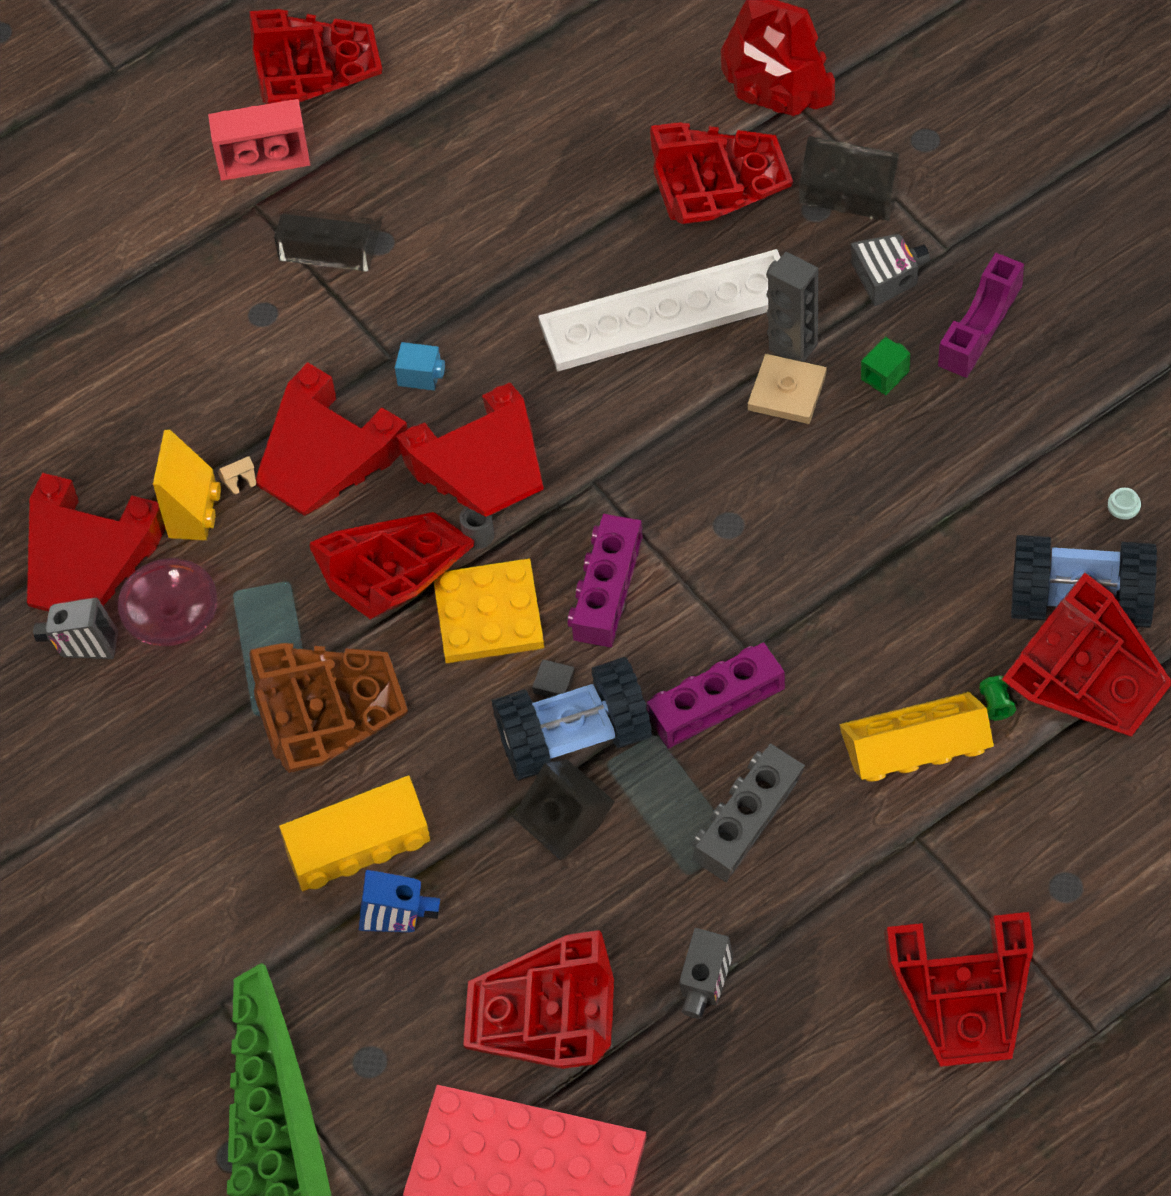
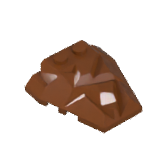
M280 643L250 650L251 672L255 681V700L273 755L276 759L281 760L282 766L288 773L322 766L408 713L388 652L347 648L344 653L325 651L324 646H314L313 650L293 648V644Z

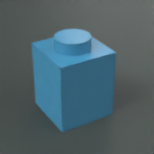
M401 342L395 364L398 386L435 391L437 380L443 378L445 371V361L440 359L439 347Z

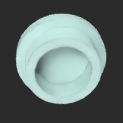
M1119 488L1108 499L1109 512L1119 519H1131L1139 513L1141 508L1139 496L1130 488Z

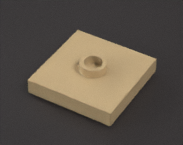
M765 354L748 401V410L810 424L827 374V367Z

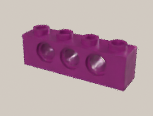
M603 514L600 526H594L591 544L594 547L592 553H586L583 570L586 572L584 580L578 581L576 588L577 606L576 608L571 607L568 615L567 624L568 627H572L573 641L612 648L643 539L641 520ZM603 578H608V579H609V580H607V581H600V579H603ZM593 606H602L598 609L591 608Z
M764 642L755 647H747L730 660L717 662L708 671L698 676L686 678L680 685L667 692L661 691L647 701L649 721L669 749L784 690L785 672ZM747 676L749 679L741 680L738 677ZM711 691H718V692H720V693L717 694V695H711V694H709V692H711ZM682 706H689V707H691V708L688 709V710H681V709H679V708L682 707Z

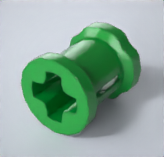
M1000 675L988 677L979 684L980 693L986 699L988 718L995 721L1007 719L1016 711L1015 703L1009 698L1007 691L1009 687L1001 680L1003 676Z

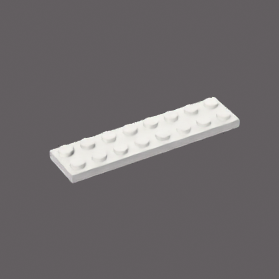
M778 250L764 252L538 316L540 327L557 372L767 313L768 298L766 293L768 290V278H766V273L770 264L780 259Z

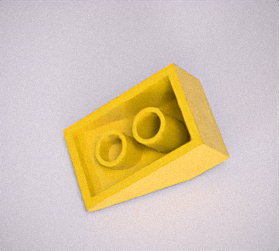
M164 430L153 487L168 538L207 541L209 528H214L215 509H213L214 501H219L220 482H216L213 469L171 430Z

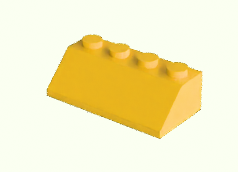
M970 692L839 724L854 771L862 780L866 779V781L881 780L886 777L887 773L895 771L900 773L913 772L919 769V765L927 763L934 765L945 764L952 760L951 757L963 754L968 757L983 754L985 752L984 749L994 747L987 708Z
M409 775L279 826L288 860L302 892L308 889L321 888L328 881L341 876L354 875L361 868L374 863L381 864L387 862L394 855L405 851H415L425 843L430 842L428 826Z

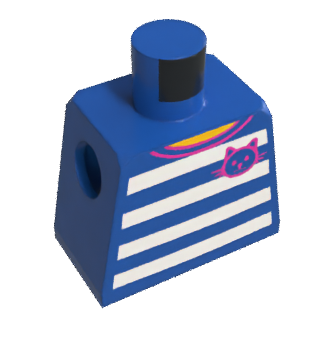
M366 870L358 930L414 932L417 917L438 919L440 898L420 896L421 881L418 879Z

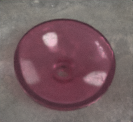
M160 559L142 566L126 580L119 594L118 611L124 627L136 639L155 646L177 645L193 639L210 624L217 609V591L210 575L199 565L183 559ZM170 612H176L173 615L167 616Z

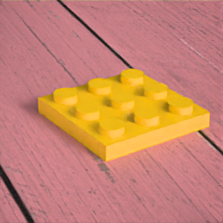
M530 558L445 571L434 580L446 663L544 648Z

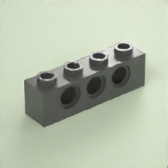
M785 251L778 261L775 260L770 264L766 273V278H768L766 297L768 298L767 335L769 336V350L783 358L805 362L818 345V267Z
M771 743L763 753L757 751L747 767L750 769L745 779L739 776L731 787L729 794L732 797L727 804L720 802L710 818L714 822L708 830L702 828L691 844L695 847L692 861L727 883L801 779L805 765ZM765 781L772 788L763 789L757 785V782ZM748 807L753 811V814H742L738 808ZM724 832L729 833L735 839L732 841H726L719 836V834Z

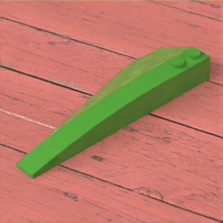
M261 963L234 978L232 1021L237 1024L235 1039L232 1040L231 1053L236 1055L235 1072L231 1073L230 1088L235 1090L234 1104H230L228 1162L232 1163V1175L230 1180H227V1195L332 1196L312 1111L296 1055L266 965Z

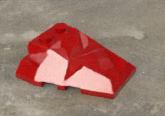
M746 0L721 48V70L727 81L734 84V92L737 99L790 116L799 115L806 107L819 109L832 105L835 100V78L832 72H826L823 65L827 59L826 55L822 51L818 52L815 45L818 35L808 10L778 0Z
M282 9L249 12L250 31L253 42V61L261 99L265 104L299 99V102L382 74V65L371 24L336 18L332 23L316 21V15L307 14L306 19L289 17L288 10Z
M681 122L653 125L650 128L651 147L655 157L654 175L670 220H677L681 224L714 220L789 188L793 184V179L776 135L737 130L736 135L718 133L719 127L709 126L708 132L690 130L689 123Z

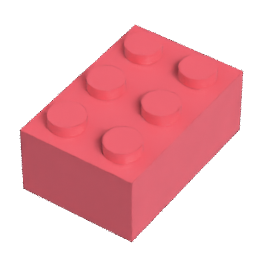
M299 99L208 114L212 144L221 181L311 166Z

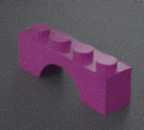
M995 252L981 276L976 295L966 315L959 323L956 321L952 322L939 344L938 367L965 378L969 376L1022 288L1023 263Z

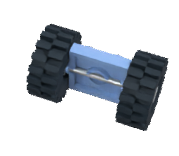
M1017 535L1011 619L1045 621L1047 606H1057L1085 572L1114 595L1135 627L1151 628L1156 588V544L1122 542L1120 552L1052 548L1051 554V537Z
M622 657L592 667L593 684L532 703L525 689L492 699V708L497 722V729L501 736L500 739L513 774L518 781L550 771V759L613 739L616 747L621 748L651 738V725L649 714L646 711V703L642 697L640 685L637 683V677L633 673L632 666L627 658Z

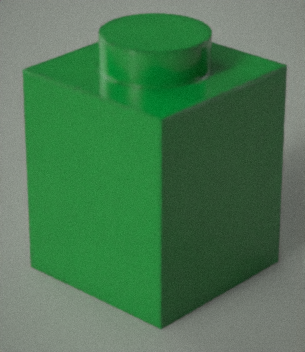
M884 337L861 360V380L885 396L910 372V352L902 344L895 343L887 337Z

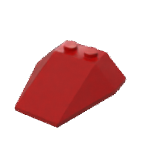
M434 512L339 530L310 542V550L329 589L370 620L416 597L474 546L473 539L463 534L459 529Z
M1085 572L1059 602L1001 679L1030 702L1132 737L1171 686L1170 677L1114 595Z
M597 930L565 935L468 981L463 1046L469 1050L560 1069L595 1065L611 1046L614 977L602 933Z

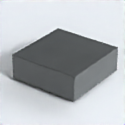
M542 659L532 687L533 693L553 697L568 692L575 675V668Z

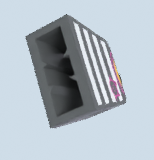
M899 234L851 243V264L874 306L914 287L918 283V266L930 262V255L924 244L909 249L903 237Z
M98 598L53 604L49 609L47 622H36L34 624L33 634L35 641H51L62 657L114 659L119 630Z
M694 928L679 982L682 995L686 997L682 1009L684 1015L702 1019L706 1004H718L733 960V951L728 936Z

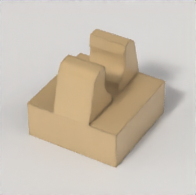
M250 456L222 467L217 472L222 484L224 483L233 495L240 493L237 487L239 476L248 482L250 488L256 485L254 465Z

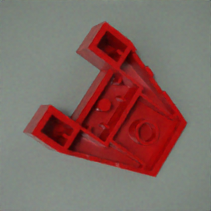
M308 362L287 383L256 476V486L304 516L340 496L339 492L353 483L357 486L364 482L365 476L377 469L382 471L391 466L401 455L396 435L408 430L406 421L382 407L362 429L328 409L336 400L333 379L330 375Z
M510 382L482 395L487 415L439 438L434 435L425 422L410 427L407 431L396 435L404 464L418 482L424 485L430 483L436 486L437 492L443 495L449 493L455 496L458 503L485 517L544 490L532 427L524 398Z
M42 473L29 499L28 606L49 612L53 604L98 598L102 606H104L116 593L115 588L125 578L129 579L136 572L135 567L145 556L149 558L156 550L166 529L158 502L131 495L120 521H115L75 510L79 500L72 480Z
M1029 912L994 915L990 919L994 953L927 960L923 923L892 926L885 929L888 967L940 1067L1011 1060L1013 1058L1021 1008L1028 981L1027 977L1034 950Z

